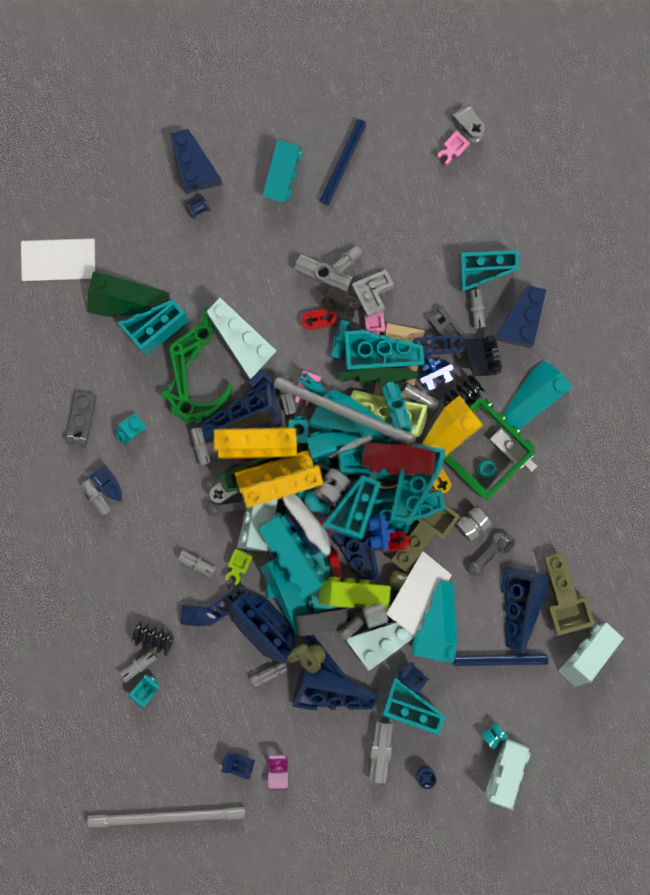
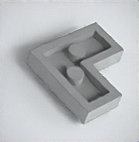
M386 269L352 284V289L367 318L385 311L379 294L394 288V283Z

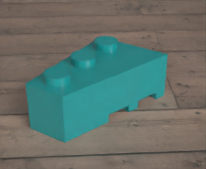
M277 140L263 197L283 203L287 202V199H291L293 193L291 185L296 180L298 174L296 169L298 162H301L303 146Z
M519 250L460 253V292L519 270Z

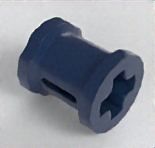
M204 196L191 204H186L193 219H196V216L203 212L211 211Z

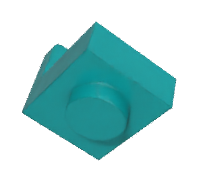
M134 413L117 425L114 434L117 440L126 446L133 438L144 432L147 426Z
M145 675L128 695V698L143 709L159 690L158 681L152 676L148 677Z

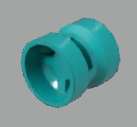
M496 722L491 725L488 731L481 733V736L493 750L500 741L508 738Z

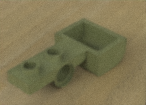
M445 505L444 510L426 518L417 519L418 525L409 534V546L404 550L397 551L390 561L407 572L433 536L437 535L443 540L461 516Z
M564 553L545 557L550 586L557 601L556 605L547 607L555 634L559 636L594 626L595 623L587 597L577 598Z

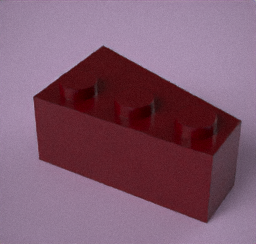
M365 443L362 467L369 468V472L381 473V470H385L388 474L398 475V472H404V475L416 476V474L433 475L436 452L419 446Z

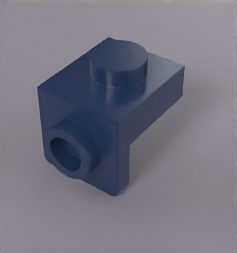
M411 662L409 666L404 665L399 672L401 676L399 681L418 695L429 678L415 669V664Z
M236 752L226 753L222 760L221 772L250 779L255 760Z

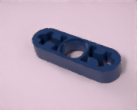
M462 336L418 337L412 341V343L418 344V341H422L423 345H428L427 341L432 340L430 344L432 351L428 352V347L423 348L424 355L461 354L467 348L465 338ZM441 340L444 342L445 347L442 351L434 349L435 341ZM447 340H451L450 344L460 340L461 343H464V346H461L460 350L453 346L450 347L451 351H447Z
M238 587L208 606L207 609L211 612L215 611L212 607L216 606V610L221 616L218 617V614H216V620L206 626L213 625L232 612L231 608L227 612L221 611L219 605L222 601H228L231 605L233 601L229 598L230 595H232V598H235L238 595V590L240 592L245 591L246 594L250 595L249 590L245 587Z

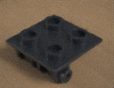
M494 335L487 336L486 338L465 339L473 377L502 373L501 360L497 359L500 358V355L493 356L494 353L499 352V350H493L498 348Z

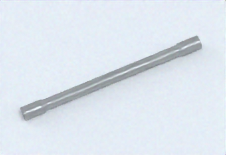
M278 377L274 382V388L321 406L390 436L403 444L412 446L415 441V435L396 429L296 386L294 383Z
M245 807L111 816L94 815L88 816V828L200 820L245 819Z

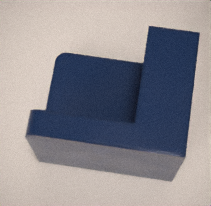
M261 368L247 382L251 388L270 382L273 390H275V381Z

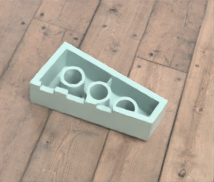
M218 298L205 312L248 379H251L276 352L265 339L221 298Z

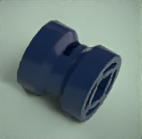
M421 767L416 773V780L421 788L428 790L436 785L437 777L430 767Z

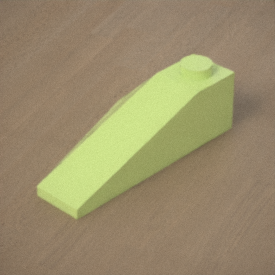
M353 390L351 398L393 427L392 421L388 417L384 396ZM406 401V410L412 425V432L410 434L418 437L422 435L427 421V405Z

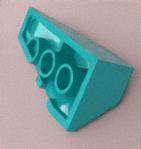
M365 330L344 332L346 371L377 367L402 368L424 365L423 345L389 338L388 336L370 333Z
M545 360L529 373L512 402L505 410L503 415L508 419L506 423L510 427L514 425L520 430L572 389V385L559 370Z
M332 390L323 396L391 426L350 396L340 393V391ZM318 405L310 420V426L327 432H332L333 429L342 430V434L349 435V433L356 432L360 433L361 437L371 436L373 439L385 440L389 437Z
M321 431L310 434L307 442L312 459L317 463L331 458L329 456L338 452L345 445L365 437H361L360 433H349V435L342 433L321 434ZM372 438L368 443L380 442L383 440Z
M413 443L412 446H419L436 452L433 475L416 474V476H410L400 472L391 514L392 520L411 523L442 470L446 449Z

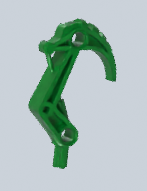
M204 307L200 324H197L193 330L170 346L175 379L168 390L161 392V397L166 401L169 400L172 404L173 416H177L185 424H190L191 421L195 420L196 423H201L204 418L209 419L214 413H218L221 410L220 408L227 402L233 385H228L224 395L211 403L190 401L187 367L192 360L196 359L202 348L213 339L214 328L211 327L212 322L205 313L210 307ZM203 330L209 332L208 337L205 339L199 338V333ZM189 354V359L186 362V355ZM176 383L179 396L170 393ZM184 404L191 405L189 413H182V406Z

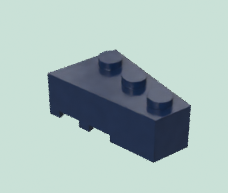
M189 129L170 133L186 194L223 185L219 174Z

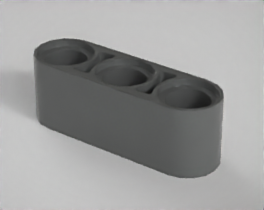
M336 608L295 616L298 636L341 630L349 623L347 608Z

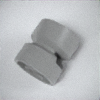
M330 469L324 477L325 482H323V485L317 486L314 492L323 501L335 506L341 498L340 493H345L351 482L342 473L335 469Z
M477 506L468 512V517L463 516L455 523L470 542L479 536V531L484 532L492 526L490 520Z

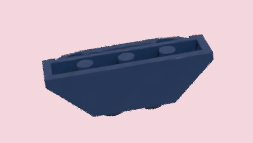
M246 593L242 594L230 605L236 627L263 656L284 664L288 660L289 654L296 648L292 626L267 598Z

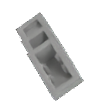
M383 603L363 608L369 629L388 623Z

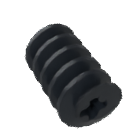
M470 375L468 376L469 382L463 380V386L457 384L456 390L451 389L450 395L445 393L442 400L445 406H447L460 395L469 406L468 399L475 402L474 395L480 398V391H485L479 381Z
M139 621L131 642L134 640L135 646L142 642V648H146L149 644L150 651H153L156 647L158 654L164 649V656H167L175 636L171 638V631L164 635V629L157 633L156 626L149 630L148 623L142 628V621Z

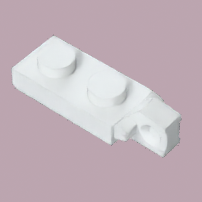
M502 428L490 438L515 464L527 453ZM530 459L523 465L531 472L537 467Z

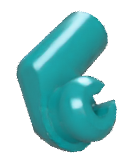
M309 491L306 493L305 503L312 512L329 514L330 504L320 503L315 492Z

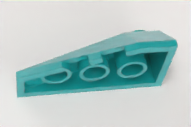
M392 437L380 442H374V444L406 445ZM364 446L338 454L340 473L386 481H399L400 472H398V475L388 474L385 470H381V473L369 472V468L362 467Z
M378 489L370 514L385 515L389 527H394L396 531V528L410 525L412 521L426 518L444 510L443 491L429 490L411 523L391 519L397 489Z
M276 558L260 567L296 636H298L295 616L311 613L308 596L303 600L298 594L301 592L298 585L291 583L288 569L281 567Z
M439 580L430 599L431 607L428 613L423 615L422 619L425 621L421 630L417 629L411 655L454 663L457 648L454 583Z

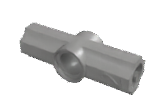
M302 254L298 257L294 268L295 271L314 278L319 283L330 285L343 292H347L353 278L343 272L337 274L330 265L320 263ZM324 269L329 274L326 277H320L318 272Z
M376 721L374 742H372L369 781L386 783L388 762H390L392 752L391 736L393 723Z

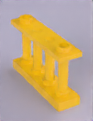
M295 428L215 430V451L218 450L219 459L297 457Z
M309 450L297 453V457H284L234 473L239 491L243 493L247 508L323 485L319 466H313Z

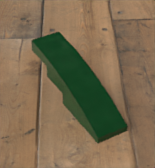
M377 367L338 373L340 383L359 378L360 385L379 381L382 388L388 382L397 384L419 377L417 371Z

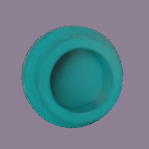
M483 460L477 466L478 474L484 479L492 478L496 474V465L491 460Z

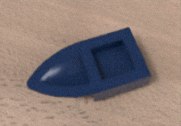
M105 464L90 475L89 478L105 496L116 501H122V491L117 478Z
M182 605L180 620L182 625L206 626L216 620V616L207 608Z

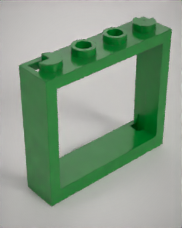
M480 397L470 407L474 414L482 408L527 452L488 492L450 454L444 458L487 502L536 453L534 450L536 446L529 439L524 440L520 436L521 431L514 425L510 427L506 423L508 419L501 412L497 414L492 409L494 405L491 402Z

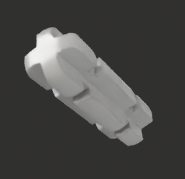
M359 612L345 628L339 631L341 639L348 640L366 622L364 612Z
M279 662L275 667L271 666L260 672V675L256 674L251 677V683L254 687L262 684L261 682H266L278 676V673L285 672L287 667L285 663Z

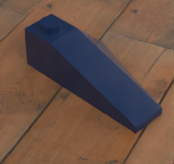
M266 382L252 388L247 392L248 396L240 401L236 399L232 402V407L226 411L220 410L202 423L203 437H215V430L266 429L283 422L281 407L271 383Z
M365 530L362 539L359 540L336 532L332 534L359 579H380L374 549L366 548L365 543L366 538L372 537L371 531Z
M504 567L501 590L505 596L503 611H506L507 619L505 623L507 648L519 653L525 652L546 596L548 576L534 571Z
M303 667L298 676L293 707L307 710H318V707H329V710H336V707H347L349 710L373 709L379 699V695L323 668H320L316 673H310Z

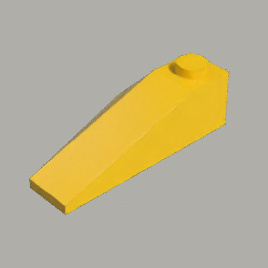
M459 395L443 409L421 445L446 449L445 458L481 429L484 424Z

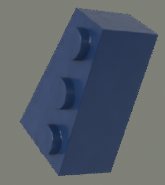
M529 285L524 289L495 336L497 341L525 348H531L534 345L546 289Z

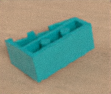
M173 299L151 308L150 311L136 314L133 318L125 321L121 320L117 323L143 354L147 356L190 321V319Z
M365 476L357 478L320 527L356 540L362 539L381 482Z
M397 678L392 679L381 716L434 735H439L445 715L402 684Z

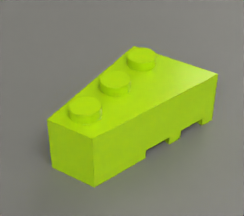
M328 577V581L323 580V585L319 589L318 604L366 608L383 603L385 610H389L391 586L370 584V580L359 579V583H357L352 578H344V582H341L340 578Z

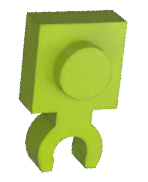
M235 548L228 567L232 568V570L227 573L225 580L228 581L230 576L234 575L236 577L235 584L237 585L241 580L240 572L246 574L254 555Z

